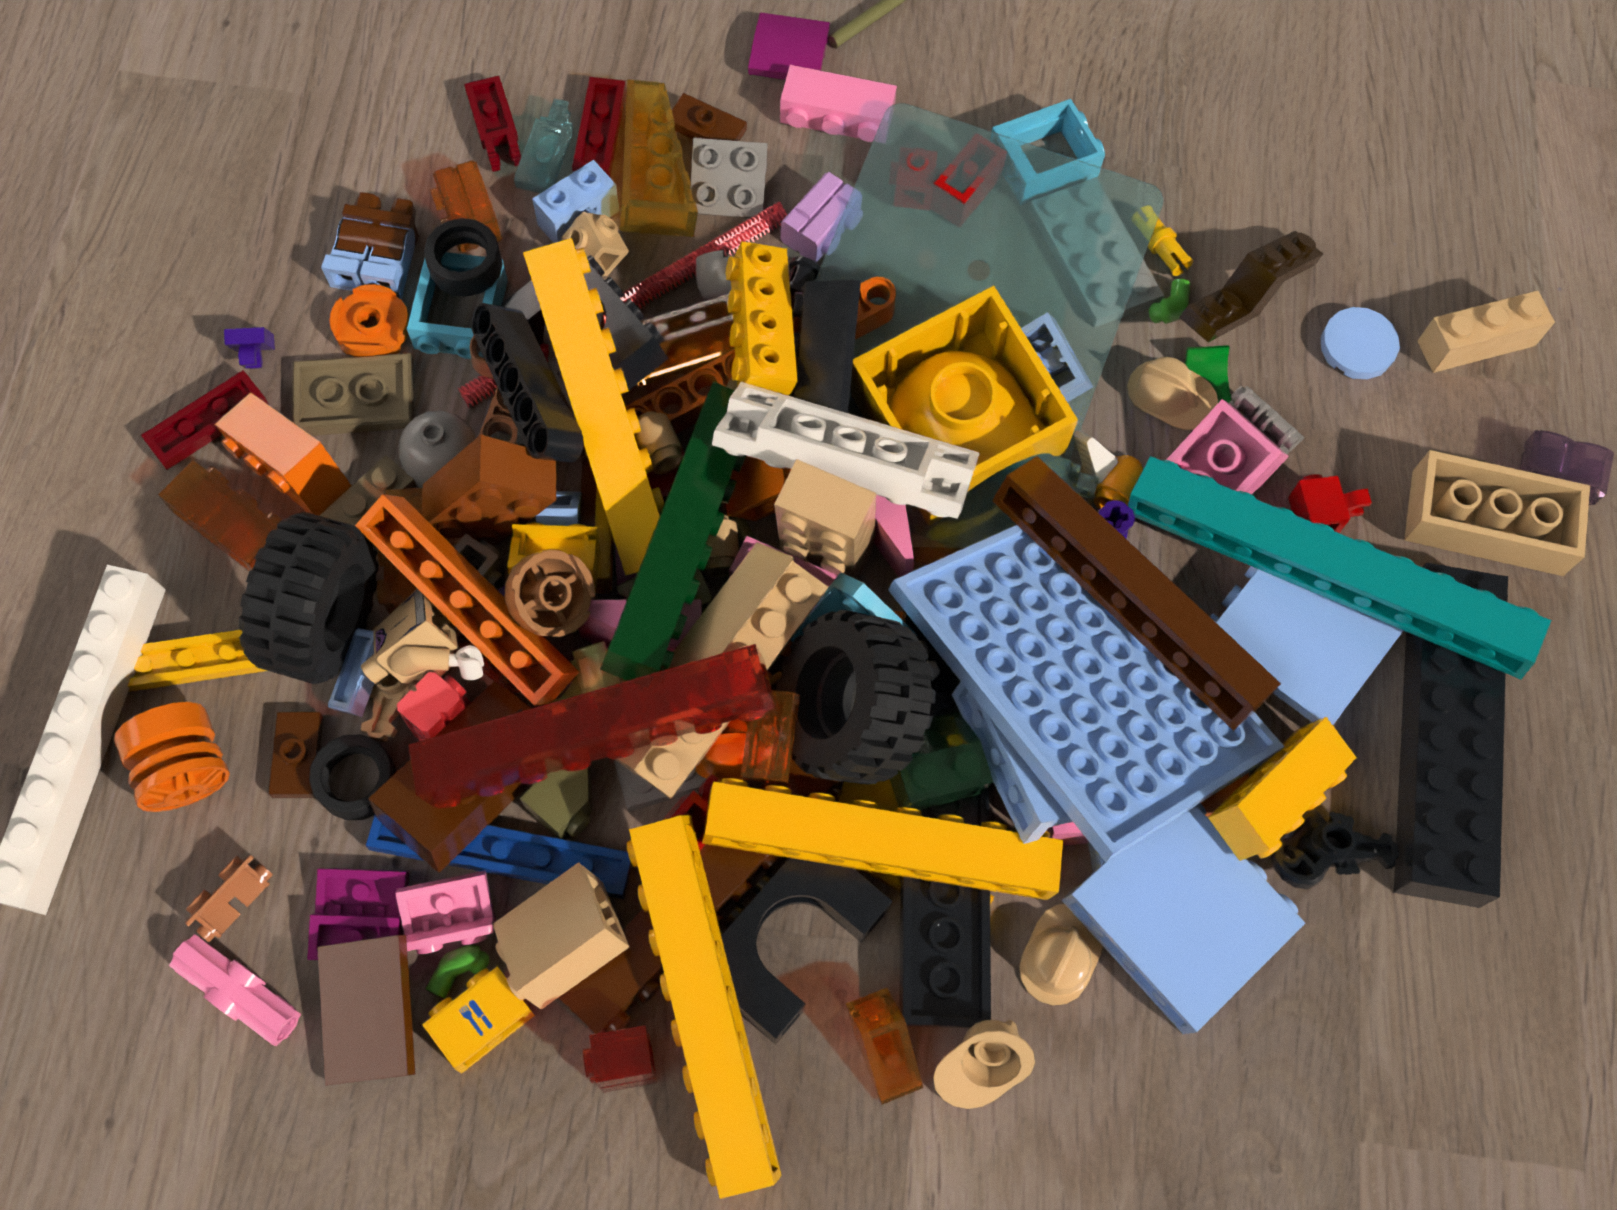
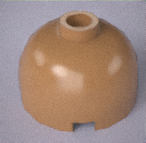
M542 550L521 559L511 569L505 582L504 599L510 616L521 628L535 635L561 637L575 632L588 620L591 613L588 609L591 605V597H595V585L591 572L580 558L572 554H566L559 550Z

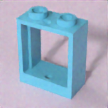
M1071 99L992 128L990 142L1007 152L1002 175L1021 206L1099 176L1105 158L1104 146L1099 139H1095L1088 127L1084 113L1078 111ZM1062 132L1077 160L1036 174L1020 146Z
M446 252L441 258V265L450 271L463 272L479 266L486 257ZM424 258L407 326L414 349L427 354L442 352L457 354L462 358L471 359L470 341L474 336L471 328L426 323L436 284L431 279L426 259ZM504 263L500 277L492 287L485 290L483 303L501 306L503 303L508 282ZM480 351L478 355L484 358L482 352Z

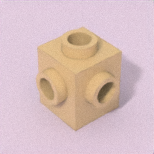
M582 212L580 216L574 219L572 225L561 237L562 240L572 238L576 249L584 247L586 257L591 254L604 270L605 274L602 276L606 277L629 252L618 233L617 224L606 215Z

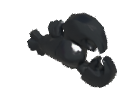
M1314 808L1302 815L1305 821L1301 826L1282 836L1283 839L1290 838L1305 826L1308 831L1299 839L1297 846L1293 847L1287 844L1284 846V853L1280 847L1270 855L1274 870L1283 881L1295 888L1310 889L1323 880L1330 867H1335V872L1338 875L1359 874L1360 869L1357 864L1378 859L1385 869H1392L1396 865L1395 861L1399 858L1398 845L1392 841V835L1383 832L1379 840L1372 839L1371 836L1352 831L1354 825L1352 817L1332 811L1329 812V823H1327Z

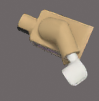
M418 589L376 627L373 632L374 654L361 664L363 673L376 684H379L390 674L401 683L409 684L427 670L449 671V666H459L463 679L475 680L483 676L482 667L484 666L482 654L475 646H465L458 650L456 654H452L457 649L455 626Z

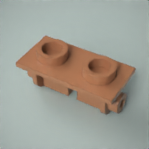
M251 854L244 860L239 856H235L218 874L224 881L211 894L204 889L185 909L191 914L185 921V924L189 927L196 919L202 924L196 932L206 941L210 942L215 936L220 938L227 928L241 915L240 912L229 904L234 897L248 907L270 885L268 880L273 874L261 863L255 869L250 867L248 864L254 859Z

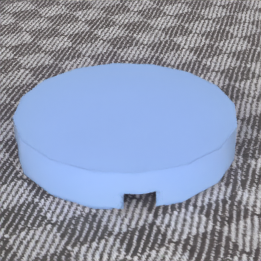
M1351 307L1337 312L1329 319L1320 337L1321 351L1327 363L1334 369L1337 366L1340 370L1344 371L1343 375L1352 379L1367 380L1381 376L1393 364L1400 349L1399 335L1393 324L1382 314L1368 308Z

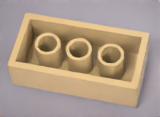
M1429 450L1412 471L1404 541L1564 576L1585 558L1590 485Z
M796 459L774 504L780 550L836 575L842 572L858 580L874 547L876 493Z

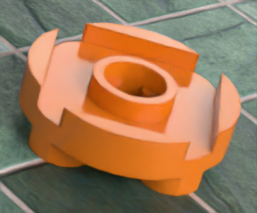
M376 284L361 285L352 289L353 294L347 296L344 300L340 297L335 302L330 313V328L342 352L354 357L389 355L400 352L401 344L408 337L407 326L410 315L404 302L396 296L393 290ZM370 316H376L377 325L366 328L365 325L361 324V322L368 321Z

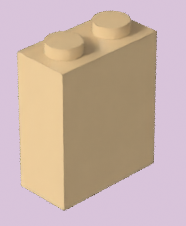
M579 862L493 923L498 939L495 947L500 958L507 965L510 974L507 977V983L511 991L518 999H527L540 1009L552 1003L629 948L603 882Z

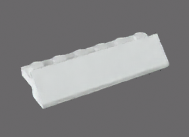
M740 382L729 398L727 413L716 427L712 441L713 446L723 448L729 454L735 456L747 455L757 458L775 468L786 467L792 469L796 459L875 492L876 495L886 497L888 501L894 504H909L926 509L930 514L937 517L949 516L956 519L961 514L979 457V452L744 382Z

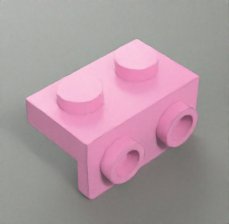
M485 870L397 888L395 894L404 935H406L407 951L416 950L417 954H428L440 950L445 943L459 940L463 945L475 944L487 939L488 934L494 932L493 923L496 922Z

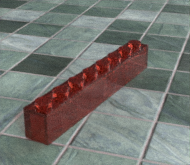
M756 644L409 744L416 796L435 808H450L459 805L462 798L476 794L479 796L499 794L504 791V786L518 782L523 784L541 782L548 777L547 774L563 769L565 771L583 770L591 765V761L605 757L610 759L624 758L633 754L634 749L650 744L657 747L666 746L676 742L678 736L691 732L697 734L711 733L720 729L722 723L736 719L740 721L759 719L765 715V711L776 708L764 658Z

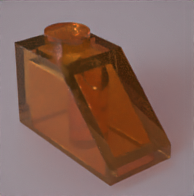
M886 987L845 1003L855 1039L881 1104L883 1105L923 1089L905 1018L888 988Z

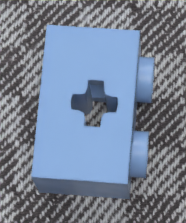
M594 160L532 198L537 224L553 243L563 241L561 237L572 225L574 219L580 216L582 212L611 217L620 211L616 184Z
M1048 312L1021 328L1067 402L1093 388L1060 326Z

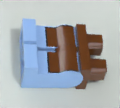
M360 192L354 205H344L342 211L343 218L338 225L333 249L330 255H325L321 266L330 287L352 291V289L361 285H380L378 283L380 281L389 283L390 286L385 287L393 290L396 296L402 299L414 248L419 238L415 226L416 210L412 201L397 198L393 201L391 211L380 210L382 204L379 197L371 193ZM341 275L351 276L353 280L344 279Z

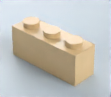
M1534 291L1434 317L1417 342L1432 372L1435 373L1534 347L1553 326L1555 321L1539 291Z

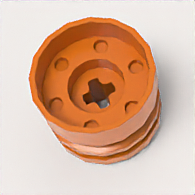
M177 702L154 707L123 723L115 732L114 742L122 765L131 771L128 782L130 787L134 789V799L137 806L143 811L160 812L193 804L213 794L228 781L230 775L228 766L222 760L223 753L221 748L216 743H212L215 732L208 713L201 704Z

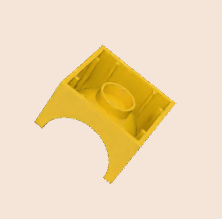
M994 285L853 359L851 396L865 419L979 452L968 491L995 473L1023 459L1048 453L1053 460L1066 453L1078 422L1076 415ZM918 507L928 526L943 519V517L934 516L926 509Z

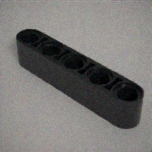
M486 303L479 304L473 313L472 332L528 453L535 459L567 463L575 462L580 457L583 449L582 431L524 313L518 309Z

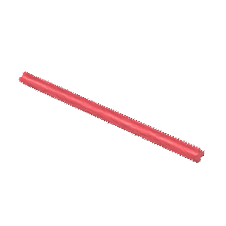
M781 202L773 204V206L766 208L758 213V215H754V217L727 231V233H723V235L696 249V251H692V253L684 256V258H680V260L644 279L645 281L632 286L633 288L625 290L624 296L620 299L626 302L630 298L635 305L642 308L640 303L642 302L645 306L644 300L649 304L648 298L653 301L652 296L657 299L656 293L661 297L660 291L665 294L664 289L669 292L668 286L673 290L672 284L677 287L676 282L681 285L680 279L685 283L684 277L688 281V275L693 278L692 272L696 276V258L698 256L724 250L725 257H728L726 252L731 256L730 250L735 253L734 248L738 250V245H740L741 241L751 243V239L752 242H755L754 237L758 240L757 234L761 238V232L766 235L765 230L770 233L769 228L772 231L774 230L773 226L777 229V224L781 226L780 221L787 216ZM542 343L540 348L548 362V344ZM478 376V379L474 378L473 381H469V384L466 383L465 386H461V389L458 388L468 408H470L469 403L474 406L473 401L478 404L477 398L482 402L481 396L487 399L486 393L490 397L489 391L493 394L495 393L494 388H497V384L494 379Z

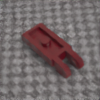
M500 76L465 83L464 87L482 148L486 149L492 172L501 170V162L498 153L495 151V146L508 144L510 158L515 167L523 165L517 143L519 140Z

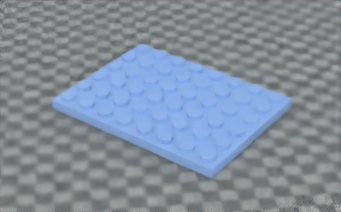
M1018 525L893 580L888 589L1105 862L1262 765L1284 748V745L1255 712L1233 731Z

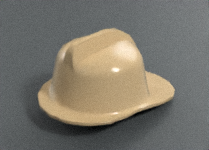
M1162 357L1139 365L1130 375L1127 384L1128 395L1134 406L1182 430H1194L1218 404L1217 393L1211 383L1189 370L1186 364L1176 358Z
M1065 904L1055 905L1046 910L1038 920L1024 949L1019 966L1021 981L1027 992L1039 1002L1052 1006L1068 1004L1078 998L1088 985L1101 956L1103 946Z
M984 1020L975 1023L966 1032L962 1043L946 1054L937 1064L933 1076L935 1090L942 1100L954 1107L965 1109L983 1107L995 1101L1032 1073L1035 1065L1034 1052L1029 1044L1019 1036L1017 1025L1012 1020L1006 1022Z

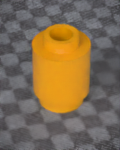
M1130 455L1115 456L1118 461L1117 465L1100 484H1097L1094 490L1096 496L1094 504L1097 508L1101 509L1108 501L1114 500L1122 501L1128 506L1130 494L1144 469L1138 459Z

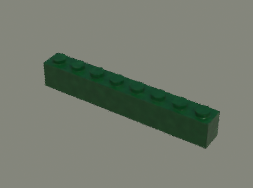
M714 381L703 403L600 668L604 672L650 689L657 675L665 677L674 656V652L667 650L671 638L678 641L687 620V616L680 614L683 604L691 605L700 584V581L693 579L697 568L704 570L713 548L706 544L708 536L716 537L725 514L718 511L721 502L728 504L737 481L730 479L732 471L740 472L746 455L735 456L729 454L723 448L712 445L714 431L726 415L729 398L735 391Z

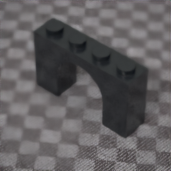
M590 254L587 260L591 272L583 275L588 290L597 288L604 311L602 313L606 316L604 329L609 328L616 352L609 354L613 370L622 368L628 390H630L669 359L660 346L665 339L650 321L643 325L641 320L645 317L630 298L626 302L620 299L624 296V293L610 276L605 280L601 277L605 272ZM531 280L505 300L501 306L518 309L524 313L540 346L544 343L543 334L546 323ZM559 371L557 374L564 382L561 371Z
M782 857L781 859L785 863L774 875L771 871H768L756 884L753 892L757 895L745 908L742 904H739L724 922L727 930L721 937L741 1015L775 1045L805 1011L806 1003L773 976L763 965L756 946L758 933L766 919L775 911L789 905L806 904L823 910L862 943L889 911L892 900L854 868Z

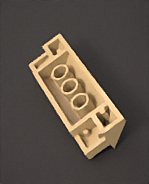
M756 542L673 651L674 656L665 677L657 675L650 689L645 688L600 749L632 773L640 776L669 799H672L800 629L804 620L827 591L828 586L796 564L794 557Z

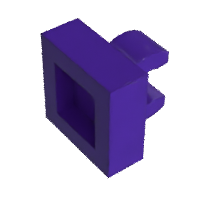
M264 327L224 329L225 345L238 352L239 365L245 366L246 369L262 368L261 350H275L274 334Z

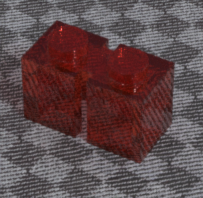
M645 1025L589 1035L591 1048L583 1049L585 1073L587 1078L590 1077L591 1083L595 1082L603 1093L657 1083L651 1037Z

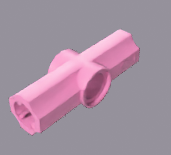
M196 934L190 939L183 941L173 953V959L169 966L176 973L205 993L203 997L235 1021L241 1020L272 1045L277 1046L281 1041L287 1039L297 1026L301 1013L295 1010V1007L266 988L265 985L267 983L235 959L233 961L229 960Z

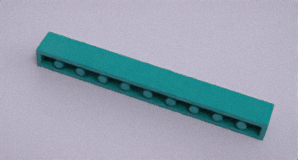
M1150 456L1130 494L1128 507L1133 510L1135 518L1520 680L1535 664L1552 621L1540 616L1531 608L1515 606L1498 599L1487 590L1471 588L1457 582L1448 574L1432 572L1415 565L1412 560L1406 557L1393 556L1374 548L1371 543L1365 540L1349 538L1335 532L1326 524L1310 522L1296 516L1289 509L1271 506L1257 500L1250 493L1232 490L1218 484L1211 477L1198 476L1181 469L1177 464L1169 460H1159Z

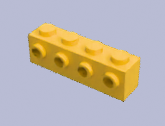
M741 241L735 256H730L726 265V280L731 281V291L727 307L728 312L733 313V324L730 330L729 341L730 346L735 347V358L731 371L732 380L737 381V387L740 382H744L789 396L797 383L787 249Z
M1327 717L1297 729L1283 743L1284 748L1265 761L1208 817L1239 861L1254 855H1258L1262 859L1277 851L1282 846L1280 838L1301 826L1305 821L1302 815L1320 805L1326 799L1324 792L1336 786L1347 777L1345 770L1357 757Z

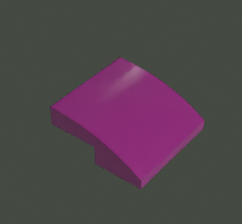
M760 12L749 59L748 74L786 80L790 65L822 71L830 22Z
M347 868L317 869L315 913L310 915L307 960H318L317 947L403 935L404 931L395 893L397 888L409 885V871Z

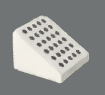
M1077 430L1073 435L1085 474L1100 484L1117 465V458L1093 437L1082 430Z

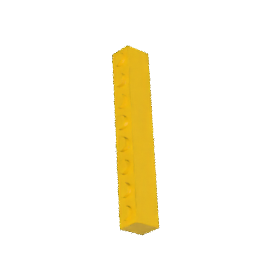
M570 238L523 252L573 412L582 431L583 443L625 575L638 572L659 519V513L663 509L664 501L660 488L651 489L646 473L653 472L654 469L647 447L638 449L634 437L635 433L641 432L635 409L626 410L621 394L629 392L622 368L613 370L609 354L616 352L610 330L609 328L601 330L596 314L604 311L597 288L589 290L587 288L583 274L591 272L584 247L575 250L573 240Z
M724 778L721 783L713 782L710 790L702 844L1048 900L1059 893L1063 840L1050 838V833L1047 831L1039 840L1023 844L1018 832L1007 831V825L998 822H982L981 826L965 824V819L956 815H939L938 819L921 816L922 812L914 808L899 807L893 812L878 809L877 803L866 800H854L851 805L835 802L834 796L824 793H810L809 797L791 795L792 790L782 786L769 785L765 787V790L749 788L746 781L735 778Z
M680 815L629 829L631 840L627 841V852L633 867L638 866L642 884L638 885L639 901L645 912L649 911L653 929L649 930L650 946L654 955L661 958L664 974L660 975V986L664 999L667 1002L671 1001L675 1019L671 1021L672 1035L676 1046L683 1047L687 1064L682 1068L683 1080L688 1093H694L698 1111L694 1112L695 1129L699 1139H705L710 1157L706 1158L705 1161L708 1181L712 1187L717 1186L720 1199L774 1186L782 1174L691 815Z

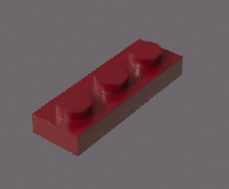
M589 77L572 164L573 172L594 160L611 177L627 90L626 80Z
M242 370L141 434V437L165 469L168 470L221 436L222 433L215 423L250 392L266 404L268 402L246 372Z

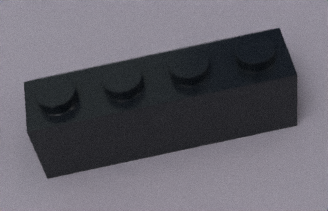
M808 281L801 287L800 292H794L792 316L798 317L796 333L794 332L797 383L789 396L848 413L861 281Z

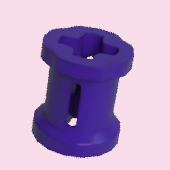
M1108 501L1098 513L1120 534L1127 538L1128 530L1134 524L1135 516L1133 510L1122 501Z

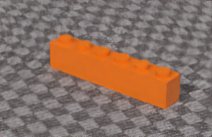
M382 494L356 523L355 526L534 706L552 703L579 673L544 636L535 635L521 628L509 614L505 597L404 497Z

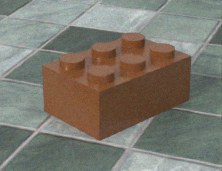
M480 434L423 484L422 516L444 538H462L466 533L479 543L481 540H484L492 546H496L513 533L512 524H526L556 501V461L532 458L525 446Z

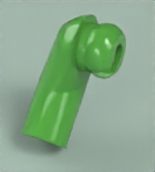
M1176 279L1172 281L1170 297L1162 299L1160 303L1151 304L1149 316L1152 322L1161 323L1163 321V323L1168 324L1180 319L1179 317L1189 305L1191 284L1188 280Z
M475 944L464 945L446 953L441 958L425 990L445 999L457 975L468 970L473 974H477L481 970L486 969L489 964V955L484 951H480V947Z

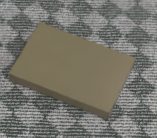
M411 353L293 361L292 422L311 436L404 429L414 419V379Z

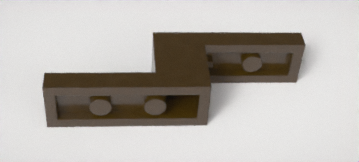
M1293 231L1249 252L1222 289L1188 305L1179 318L1209 343L1257 317L1284 281L1315 266L1323 253L1316 248V243L1311 237L1304 233Z

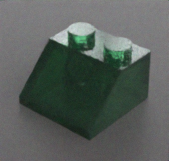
M958 711L933 717L930 728L925 729L922 737L925 741L918 752H913L911 754L913 760L902 771L898 770V774L890 778L898 808L907 807L917 810L980 795L993 783L981 741Z

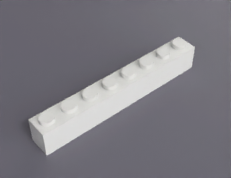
M107 564L0 845V904L42 915L47 914L128 694V683L130 678H133L136 670L134 668L138 657L142 656L143 644L147 642L166 590L149 574Z

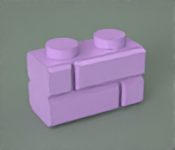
M825 173L781 221L782 242L794 251H799L803 257L815 262L824 254L831 255L838 247L842 233L846 229L852 231L859 224L863 216L861 193L849 184H843V181L832 173Z

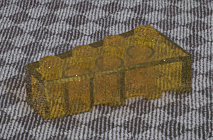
M627 79L619 231L694 237L698 209L695 200L693 201L690 190L691 182L688 172H686L684 167L683 152L680 140H677L674 128L675 121L665 83Z

